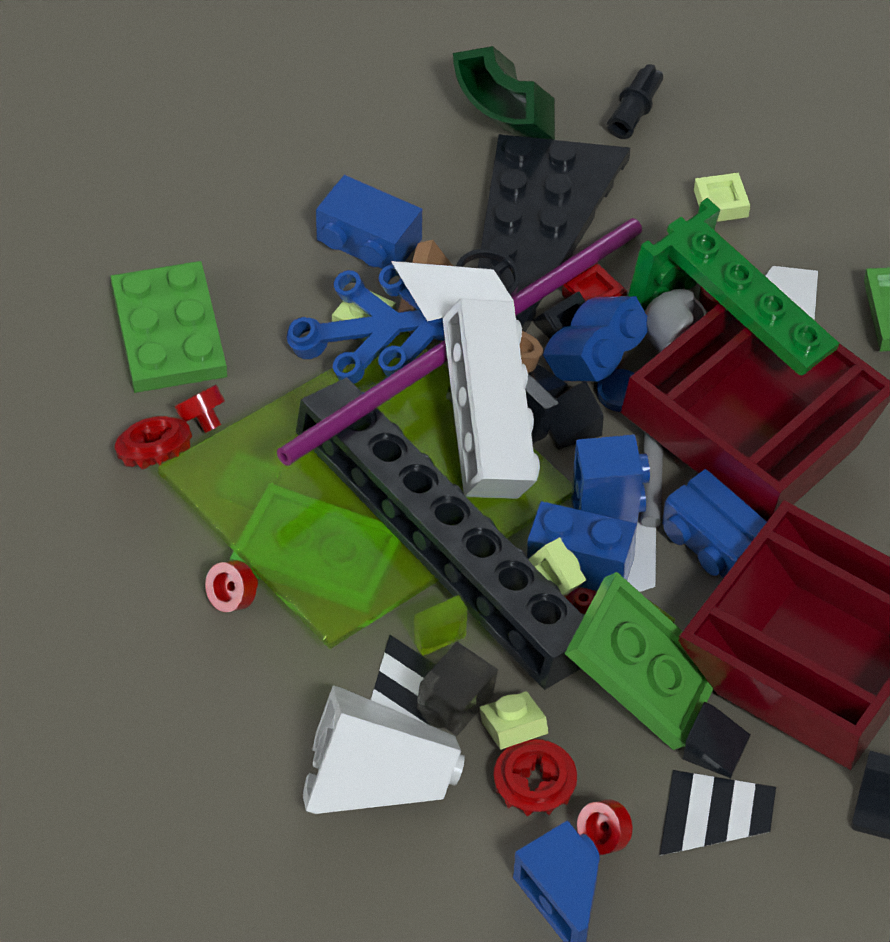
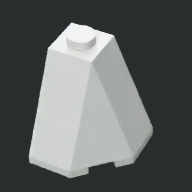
M333 685L315 735L312 751H315L313 767L319 770L317 775L309 773L306 777L303 791L305 808L308 812L321 814L442 800L445 797L449 784L455 786L458 783L464 767L465 756L460 754L461 749L454 735Z

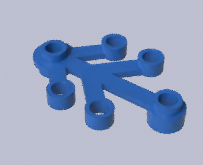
M393 264L381 270L379 282L386 294L402 297L416 309L414 311L398 313L365 288L357 272L347 270L335 278L334 288L342 301L347 303L353 302L371 317L321 324L316 319L301 317L294 320L289 326L287 342L299 358L313 359L323 353L328 342L368 337L354 353L344 352L338 355L333 362V370L338 379L342 380L347 377L355 384L362 379L365 369L378 355L379 365L385 375L389 377L412 362L433 339L444 341L443 318L427 322L401 278L395 284H388L390 279L400 276ZM356 283L351 290H343L347 284ZM310 331L307 336L299 338L303 333ZM414 331L401 347H387L400 332ZM401 358L397 365L388 366L392 359ZM355 364L352 371L342 373L347 365Z

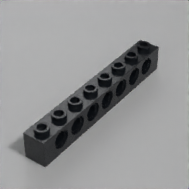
M346 377L302 398L296 433L298 435L302 434L364 392H361ZM378 408L313 450L544 690L581 669L565 652L585 614L580 613L561 594L557 585L547 580L528 560L525 553L515 547L496 528L494 522L488 516L483 515L465 497L463 491L457 485L452 484L434 466L430 457L425 453H421L404 436L400 427L391 422Z

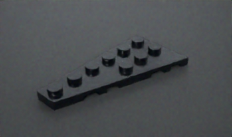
M498 135L481 249L500 251L516 263L520 271V282L516 293L570 259L595 218V211L602 199L607 197L613 188L614 179L620 169L623 170L630 158L629 147ZM479 258L478 268L482 266L495 267L500 262L489 258ZM508 267L501 275V282L507 291L514 284L513 274ZM541 300L516 316V320H519L521 323L522 331H527L536 316V309Z

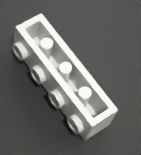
M460 298L443 317V327L465 497L518 499L537 481L540 469L539 458L533 451L531 436L534 418L532 410L527 406L525 391L528 372L525 364H522L520 353L521 323L519 320H516L514 302Z

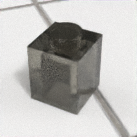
M457 641L420 682L416 708L420 710L423 717L430 724L437 728H446L458 736L480 711L479 707L484 706L493 696L498 669Z

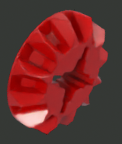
M167 416L150 417L136 422L117 438L115 450L118 459L123 460L126 467L139 465L141 469H146L150 465L155 464L162 466L163 462L167 460H177L179 453L185 452L190 448L192 433L189 424L182 419Z
M531 739L510 746L500 754L494 767L495 792L500 793L504 798L507 808L513 806L524 811L527 817L533 812L543 811L550 816L553 810L560 805L567 806L572 793L576 789L577 769L571 756L562 747L550 741ZM536 764L541 765L540 772H542V780L544 781L540 782L535 791H530L528 779L526 778L531 776L532 771H535Z

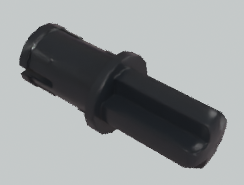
M647 64L645 68L640 69L630 87L624 88L620 93V103L607 121V125H609L607 129L613 136L620 139L630 138L642 116L648 114L652 109V98L663 81V73L656 70L655 65Z

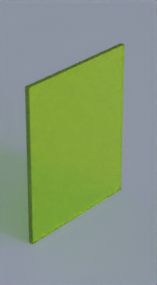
M400 332L387 347H401L411 334L409 332ZM425 348L416 358L420 357L428 350ZM379 355L365 369L362 379L354 384L361 392H366L387 378L379 365ZM401 358L392 359L388 366L397 365ZM355 364L347 365L342 373L352 371ZM442 364L377 408L391 422L400 427L404 436L421 453H425L430 457L434 466L452 484L457 485L463 491L453 404L446 398L448 388L451 387L449 369ZM333 368L183 452L179 457H174L158 467L160 477L182 497L329 649L439 581L313 450L289 466L284 465L278 458L277 450L299 436L296 433L301 399L340 381ZM534 448L533 451L537 454L540 463L537 481L518 499L466 497L483 515L488 516L494 522L496 528L506 538L534 521L541 501L561 505L571 498L572 483Z

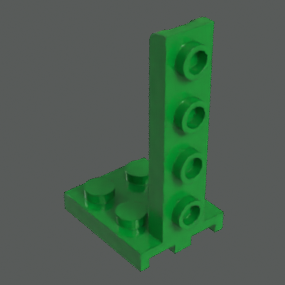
M709 198L704 199L700 203L698 213L688 221L683 217H679L667 227L668 235L654 245L649 240L641 244L628 296H636L644 311L650 302L662 293L683 288L689 290L698 283L799 375L806 374L811 368L838 349L840 343L715 231L720 208Z

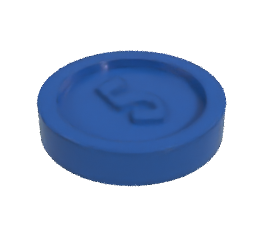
M615 369L607 378L598 381L597 397L602 405L610 410L621 412L629 379L634 372L625 369Z

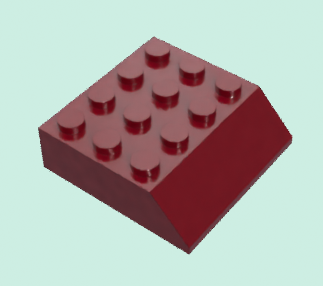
M719 303L630 377L621 413L697 473L702 472L704 469L708 470L763 519L768 521L784 500L794 505L857 448L890 402V380L841 344H839L836 351L811 368L806 374L799 375Z
M784 500L680 634L678 642L718 695L847 769L852 770L890 716V557Z

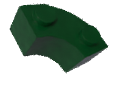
M494 46L453 53V64L458 83L468 100L478 110L515 136L555 140V98L534 81H518L512 61Z

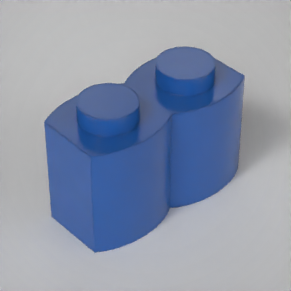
M636 296L591 298L577 310L572 319L571 326L560 329L551 337L545 347L543 356L555 376L562 381L603 380L617 368L624 351L633 349L643 340L648 332L647 315Z

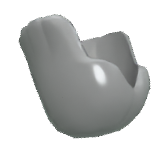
M675 289L662 293L653 299L645 310L648 331L646 337L659 354L706 315L703 305L694 298V293L690 290Z

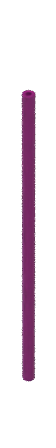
M634 218L629 219L516 293L512 297L515 315L517 316L641 234L642 226L640 222ZM445 340L277 450L279 460L286 466L291 465L447 362Z

